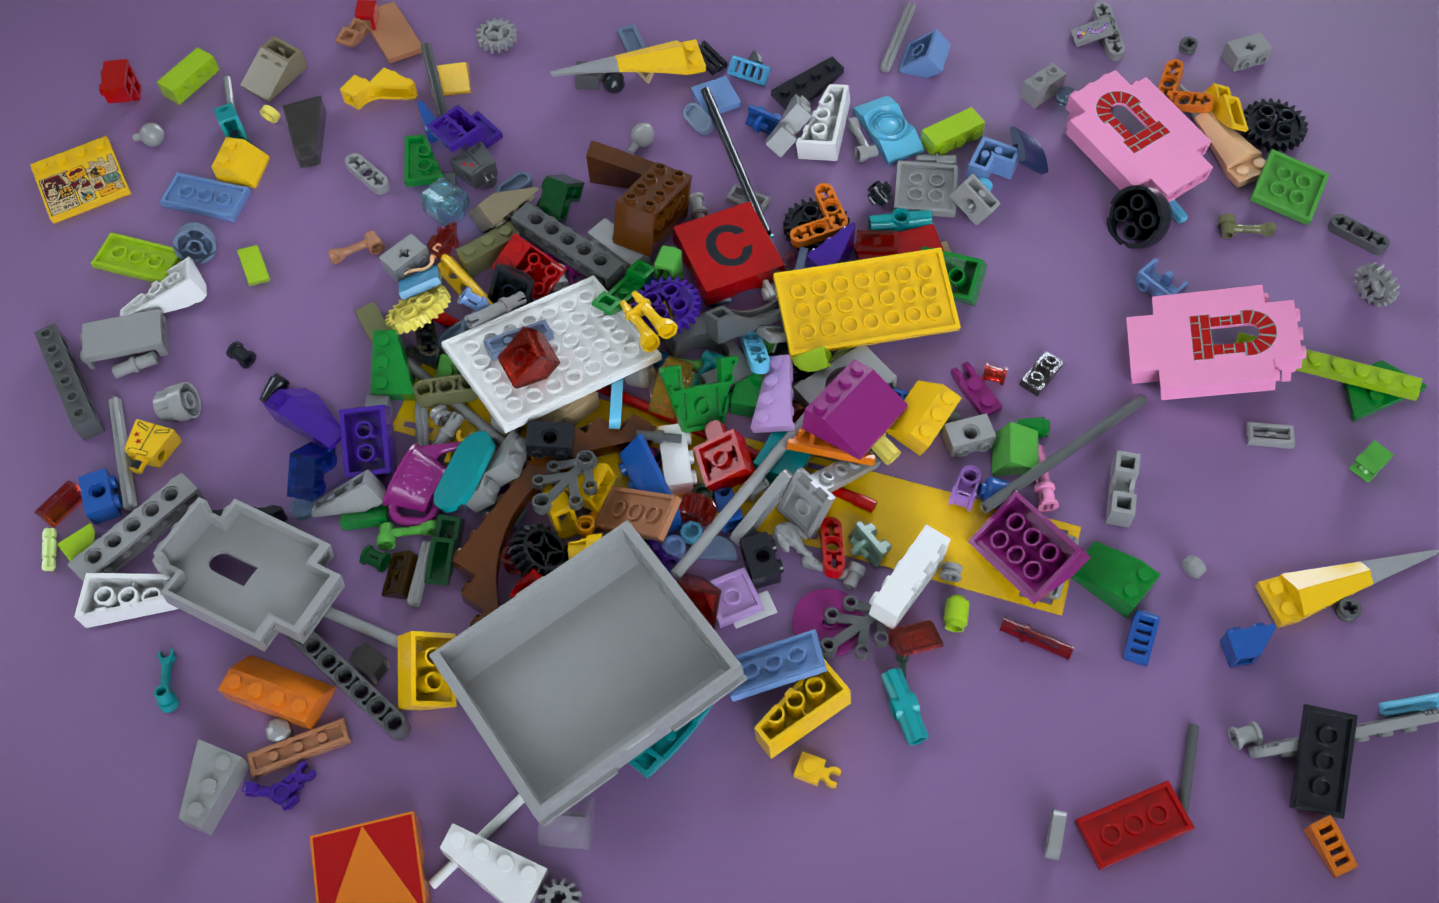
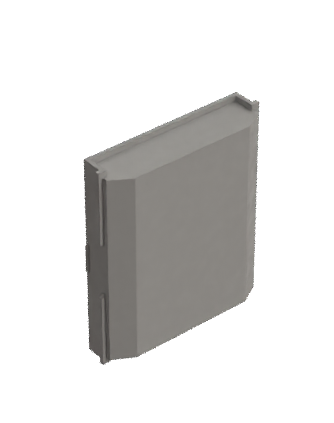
M628 520L546 576H542L521 590L514 598L429 655L527 807L542 827L548 825L617 775L618 769L672 730L676 732L747 680L741 663Z

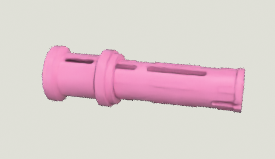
M1039 444V463H1041L1046 458L1044 446ZM1049 472L1036 479L1034 491L1039 499L1038 510L1041 512H1051L1059 507V503L1055 500L1054 495L1055 484L1050 481Z

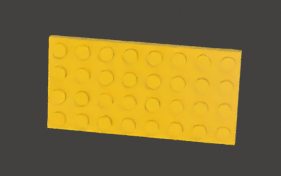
M941 248L773 274L790 357L822 346L830 351L862 345L959 331L961 328Z

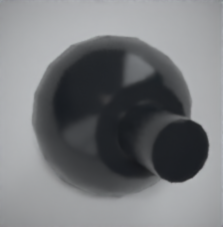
M622 72L604 74L602 83L605 90L614 94L623 90L625 81Z

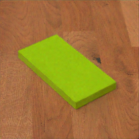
M110 232L90 264L96 269L153 283L156 280L161 282L169 275L167 271L182 260L175 254L173 247Z

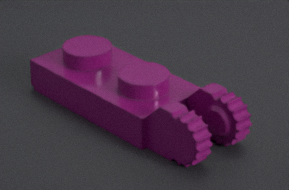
M968 361L962 364V369L966 373L967 379L964 380L963 374L958 368L955 367L950 370L953 379L958 384V388L979 415L987 413L989 417L1002 410V404L981 377L976 374L973 366Z

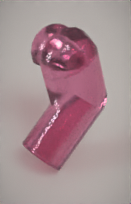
M789 251L782 258L785 264L784 272L792 270L791 264L797 258L792 251Z

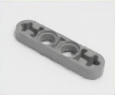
M1097 2L1092 12L1094 21L1109 16L1114 32L1110 36L1115 38V40H1110L1107 37L1100 39L1105 55L1111 61H1120L1123 58L1125 46L1112 8L1107 2Z
M788 469L783 470L734 529L730 540L740 547L741 538L754 534L783 498L794 476L792 472Z

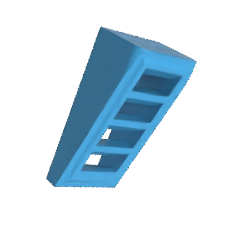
M732 55L727 74L730 77L766 87L771 67ZM738 63H740L738 72H736ZM748 65L746 73L743 75L744 67ZM753 67H755L754 75L752 78L750 77ZM760 69H762V70H763V73H762L761 79L758 80L757 78H758Z

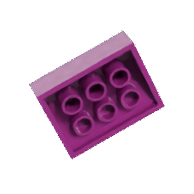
M853 359L805 408L802 429L861 460L907 409L908 404L874 369Z
M1016 490L968 541L1033 604L1075 575L1091 558Z

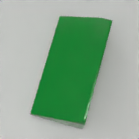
M380 504L378 507H372L365 512L341 514L340 526L343 531L379 527L381 523L389 522L388 506Z

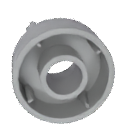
M189 382L165 387L164 390L157 391L153 398L155 413L162 421H186L197 418L201 412L199 394Z

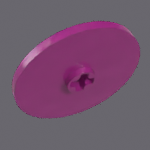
M830 588L818 589L805 595L796 605L792 617L793 632L796 636L816 629L820 642L823 638H833L851 626L835 623L829 627L828 624H824L826 609L834 607L839 613L864 617L862 611L854 610L848 612L843 608L842 604L844 598L848 596L847 593ZM851 601L846 602L850 606L854 605ZM829 613V614H828V616H829L830 618H835V617H836V616H835L834 614H832V613ZM859 633L841 644L837 649L835 657L844 655L855 648L858 644ZM824 644V646H825L827 649H831V648H832L831 645H829V644Z

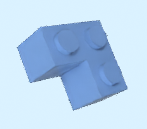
M983 136L968 165L966 179L972 174L977 178L984 177L989 179L991 173L1011 180L1019 162L1018 148Z

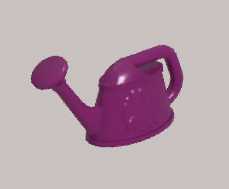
M462 441L423 446L415 442L409 448L395 471L382 502V505L388 506L389 515L392 520L404 526H417L436 519L441 509L435 503L425 517L402 516L398 512V507L418 510L422 513H426L434 502V492L447 468L438 462L437 458L444 453L456 451Z

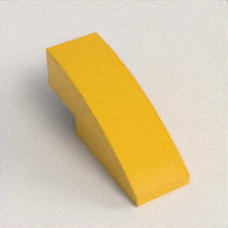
M1213 83L1204 92L1211 94L1214 98L1212 113L1227 127L1246 132L1248 127L1240 99L1231 95L1229 87Z

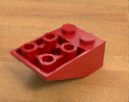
M514 233L491 266L495 270L496 264L508 265L529 274L535 281L532 297L536 300L549 295L567 270L516 233Z

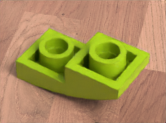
M258 245L237 250L249 286L270 281Z

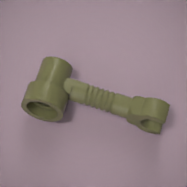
M1226 213L1218 217V227L1221 229L1222 238L1224 239L1233 238L1235 233H1259L1260 235L1270 237L1273 236V231H1277L1276 223L1274 222L1260 225H1237L1234 214Z

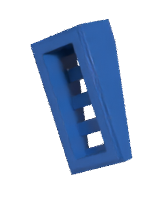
M420 100L418 101L420 115L430 143H433L437 139L428 131L426 125L436 118L424 102Z
M1142 610L1135 611L1132 616L1122 659L1147 667L1158 630L1160 616ZM1136 630H1140V631L1149 633V635L1147 636V635L1138 633V632H1136ZM1135 639V640H1138V641H1141V642H1144V643H1147V644H1146V645H1142V644L1133 642V640ZM1131 648L1144 652V655L1131 652Z

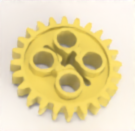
M440 284L403 301L399 300V304L393 305L394 309L389 310V314L385 316L386 325L390 330H396L399 335L403 332L408 334L411 330L416 331L418 327L423 328L424 324H430L433 318H438V314L444 313L443 309L449 307L448 303L451 302V296L446 287Z

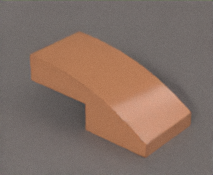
M354 17L348 28L343 26L335 42L351 48L358 45L369 32L364 21Z

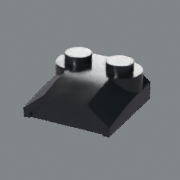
M496 264L487 297L494 304L502 297L507 298L522 291L525 297L521 299H526L527 302L511 310L513 311L533 302L532 293L535 281L529 274L508 265Z

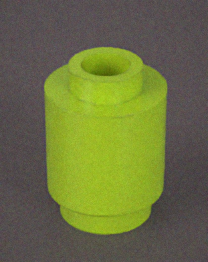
M952 595L945 601L943 623L948 631L963 632L968 624L970 602L962 595Z

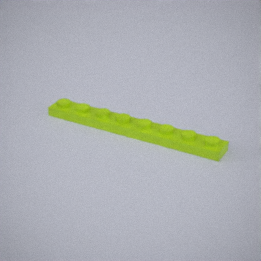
M1239 332L1235 343L1251 342L1258 337ZM1306 349V359H1302V368L1296 369L1297 371L1416 401L1419 397L1423 380L1415 376Z

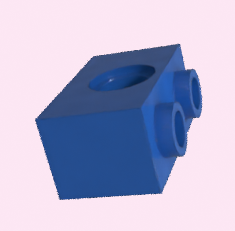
M104 468L78 477L85 515L94 525L122 516L120 509L123 506L122 499L116 490L119 487V483L115 475H111Z

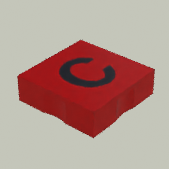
M750 201L673 227V243L677 249L682 251V261L690 270L694 284L705 306L734 297L746 290L760 288L763 286V280L768 279L770 284L774 283L773 274L784 272L785 264Z

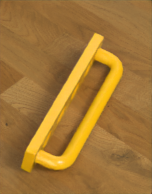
M447 254L441 256V262L438 264L441 270V277L459 297L463 292L461 290L462 287L468 286L473 293L480 297L484 296L488 300L487 303L493 304L487 297L488 295L452 256ZM454 273L458 278L452 279L450 275Z

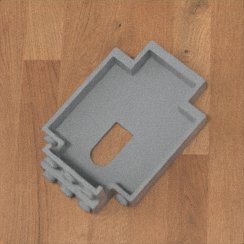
M198 497L193 504L189 505L180 521L172 526L171 532L167 537L159 542L152 560L158 572L171 578L165 582L161 591L167 603L264 652L279 632L304 644L345 587L342 576L326 568L334 557L331 544L237 499H234L230 505H227L222 515L218 516L212 513L207 500ZM219 554H228L257 569L246 584L242 586L210 569V562Z

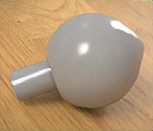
M146 123L141 127L139 133L133 134L135 142L142 141L150 147L159 146L165 138L163 128L156 123Z
M638 123L632 128L630 136L633 143L628 148V151L635 154L639 147H647L653 142L654 131L651 124Z

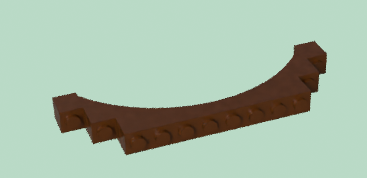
M633 414L630 419H626L622 423L620 429H609V422L598 417L595 422L589 423L585 432L575 427L573 458L564 460L575 459L577 454L583 450L592 451L597 458L622 452L636 438V430L654 432L657 427L638 415ZM549 439L546 441V443L548 444L555 442V440ZM646 440L648 446L653 442L652 440ZM549 456L528 459L520 477L511 481L510 488L505 494L502 493L498 497L493 510L486 512L483 516L482 523L478 529L471 531L467 538V543L463 548L459 547L454 553L453 564L455 569L472 579V581H467L461 590L463 602L481 613V615L477 614L473 618L470 627L500 607L498 577L507 539L525 507L541 491L533 488L532 477L537 474L549 475L547 473V463L551 460H562ZM561 469L560 473H564L570 469Z

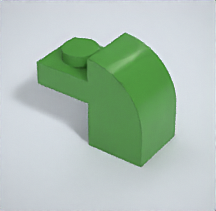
M1374 440L1363 453L1359 454L1349 469L1369 483L1394 457V454Z

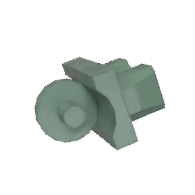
M859 521L855 523L854 530L848 536L851 544L854 546L851 554L854 557L861 554L875 568L881 564L883 558L890 552L892 545L887 540L878 541L875 538L878 532L872 523L864 525Z

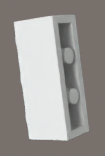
M679 424L657 426L658 430H664V433L682 434L681 444L671 442L660 444L664 479L672 495L691 493L693 484H697L696 470H691L690 464H694L693 450L688 451V445L691 444L690 432H681Z

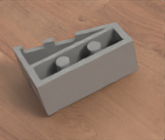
M198 739L178 819L189 827L212 836L250 769L249 764L241 756Z

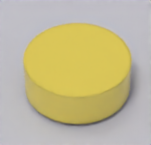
M263 105L260 110L261 116L271 123H277L281 117L280 113L269 105Z

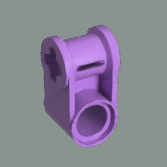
M968 465L962 468L956 485L953 487L948 505L955 504L967 508V511L971 512L981 478V472L977 467Z

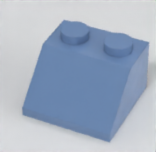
M937 29L908 43L899 71L923 78L940 74L944 69L951 44Z

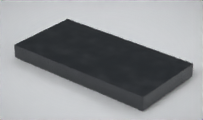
M1308 704L1303 705L1289 807L1344 819L1358 715Z

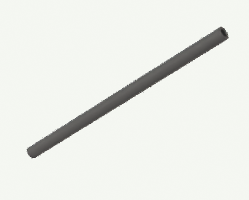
M1143 394L1135 397L980 504L981 510L984 513H989L1005 502L1015 490L1019 492L1148 402L1147 397Z

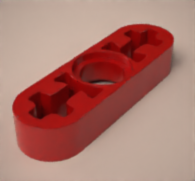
M826 517L819 531L823 573L827 577L835 579L841 577L845 569L842 524L837 518ZM829 527H832V530H834L833 535L829 536ZM835 544L839 549L831 551L827 549L826 545ZM832 559H835L836 569L831 565Z

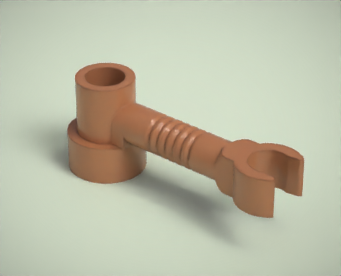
M368 231L364 235L365 240L343 249H331L327 253L331 258L332 264H338L346 256L368 248L371 254L378 255L384 251L385 244L375 231Z

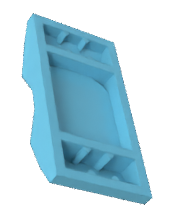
M888 95L853 108V113L888 165L924 152L923 145L915 128L906 121L899 104Z

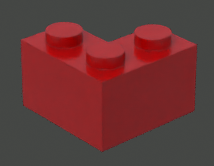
M128 59L104 61L103 70L100 71L102 79L101 84H99V92L101 96L105 97L107 103L139 101L141 99L142 86Z

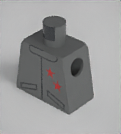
M482 141L450 159L452 170L456 173V176L473 188H478L483 184L491 188L497 183L495 177L498 175L495 161Z

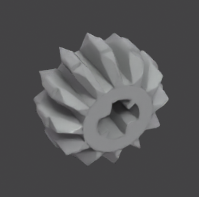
M554 878L551 880L553 887L549 888L548 885L544 884L542 888L546 894H538L537 896L538 900L543 903H557L559 896H562L564 899L562 903H581L577 900L582 897L581 891H575L577 888L575 882L568 885L567 878H562L560 885H558Z

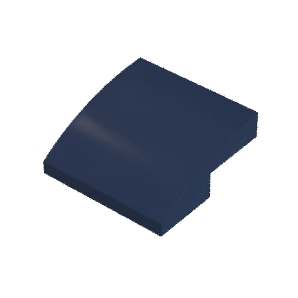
M1014 126L1010 127L1011 146L1018 148L1019 162L1041 175L1048 173L1047 159L1040 143Z

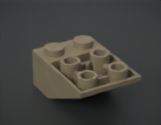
M276 36L271 37L260 47L240 86L269 103L308 68L302 51Z
M532 187L493 193L467 214L482 233L487 229L492 231L502 225L510 216H513L526 202L532 201L536 197L534 193L539 188Z

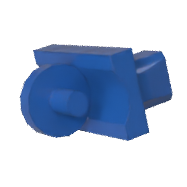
M750 105L745 124L753 127V131L756 133L762 131L770 135L780 122L782 115L767 112L766 108L762 106Z

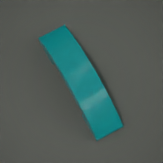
M713 705L676 732L673 730L628 763L648 779L687 741Z

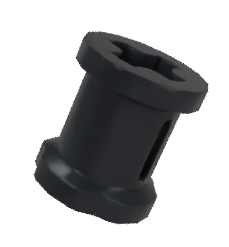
M239 341L233 342L226 351L227 357L238 361L243 369L249 368L256 360L255 353L245 349Z

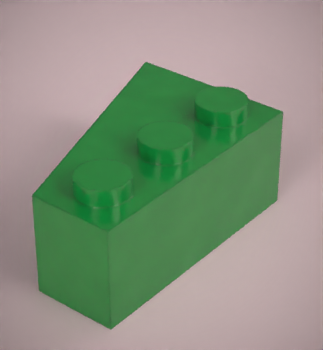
M374 330L370 395H389L391 400H416L413 391L415 380L411 373L402 337L396 330Z

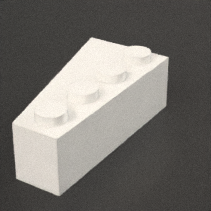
M828 85L819 101L817 110L813 111L809 124L805 125L801 138H798L796 141L798 159L838 160L850 106L849 85Z

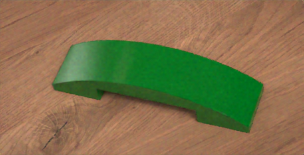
M638 259L627 269L626 276L608 293L603 291L592 301L591 305L608 315L620 312L622 310L620 302L624 299L630 304L634 300L631 293L644 289V284L647 285L655 273L654 267Z

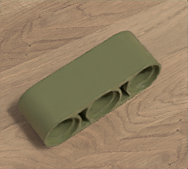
M374 301L354 310L372 346L374 330H390Z
M462 374L424 379L416 382L413 386L417 403L423 408H432L441 404L451 405L471 402L479 398L472 388H467L470 385Z

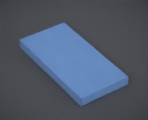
M177 172L159 203L162 207L235 222L249 198L251 190L245 186Z
M816 629L735 655L742 665L747 680L732 690L730 697L734 702L826 672L827 668Z

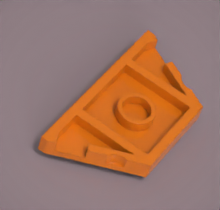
M802 428L798 430L797 436L787 441V450L874 466L875 456L874 454L871 455L869 451L859 460Z

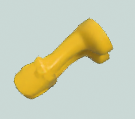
M634 291L631 295L638 305L632 309L630 304L624 299L620 302V305L625 314V319L631 321L639 331L641 348L643 351L650 353L659 347L660 339L645 323L642 316L645 315L649 319L655 330L664 339L673 337L678 330V326L673 320L662 318L652 308L649 299Z

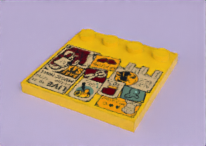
M107 135L30 164L49 218L53 224L131 194Z

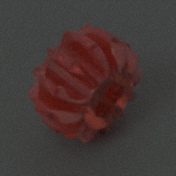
M697 492L682 494V501L679 505L682 519L698 522L703 526L711 524L717 513V503L711 497H706L704 494Z

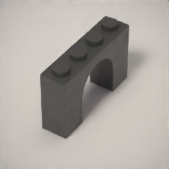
M705 313L700 314V317H695V324L689 323V330L683 327L681 329L682 334L676 332L673 337L664 339L663 343L674 357L698 348L711 349L725 357L738 356L737 365L734 364L732 375L734 376L733 384H730V392H733L735 383L753 374L749 369L743 350L732 339L718 344L706 335ZM717 368L701 374L699 385L717 382Z

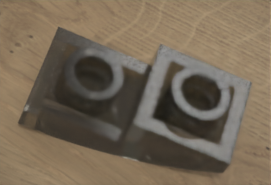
M1045 351L1035 361L1033 368L1021 379L1019 385L1035 396H1038L1059 372L1064 362Z

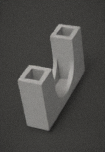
M866 345L854 347L847 354L834 359L831 362V367L815 371L810 377L800 380L793 387L794 400L805 411V408L853 359L874 369L891 388H896L897 376Z

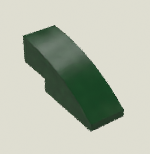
M438 514L435 536L431 538L424 583L449 585L454 571L453 555L460 547L465 519Z

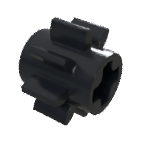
M880 180L874 182L867 189L869 192L867 195L868 200L872 205L876 203L879 206L886 204L892 198L890 194L892 192L891 186L887 181L883 184Z

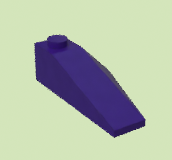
M306 388L278 389L263 404L276 422L329 450H332L342 440L341 428L337 420L319 395Z

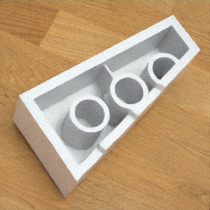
M925 525L903 559H900L895 566L892 575L886 577L880 592L876 591L869 601V604H871L869 615L894 630L941 567L951 539L932 527Z
M86 573L74 617L85 628L176 610L178 608L167 603L161 593L165 582L171 578L164 574Z
M453 823L440 846L442 853L469 875L479 886L498 900L499 903H534L548 876L547 868Z

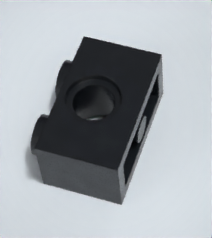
M528 421L525 445L528 456L534 458L549 456L560 460L573 458L575 443L574 423ZM549 439L555 440L554 443H546V441Z
M767 531L741 538L740 550L755 589L780 583L781 573H784L781 559H776L775 552H777L774 539H769ZM764 557L767 558L768 561L759 562L757 559Z

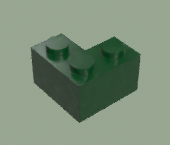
M564 174L546 176L541 186V198L536 206L547 215L555 217L558 222H566L571 203L580 202L585 182Z

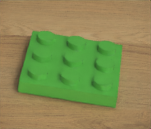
M1272 149L1267 156L1250 201L1308 226L1330 174Z

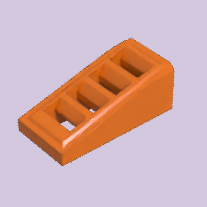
M1331 815L1309 825L1303 830L1334 878L1358 867L1338 825ZM1325 829L1327 833L1321 836L1319 831ZM1331 838L1334 843L1326 846L1324 841ZM1338 848L1340 853L1331 856L1330 851ZM1344 858L1346 863L1337 867L1335 862Z

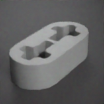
M1053 809L1051 812L1044 849L1045 858L1058 861L1060 857L1067 812Z

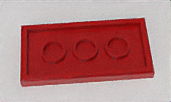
M934 224L854 243V251L858 260L921 251L922 246L941 248L943 251L944 249Z
M1169 780L1074 821L1099 870L1195 829Z

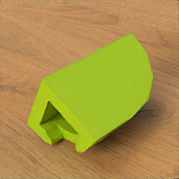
M822 346L791 357V359L800 370L815 372L831 367L828 361L832 360L830 350Z
M89 523L57 545L71 562L75 556L93 544L95 530L92 524Z

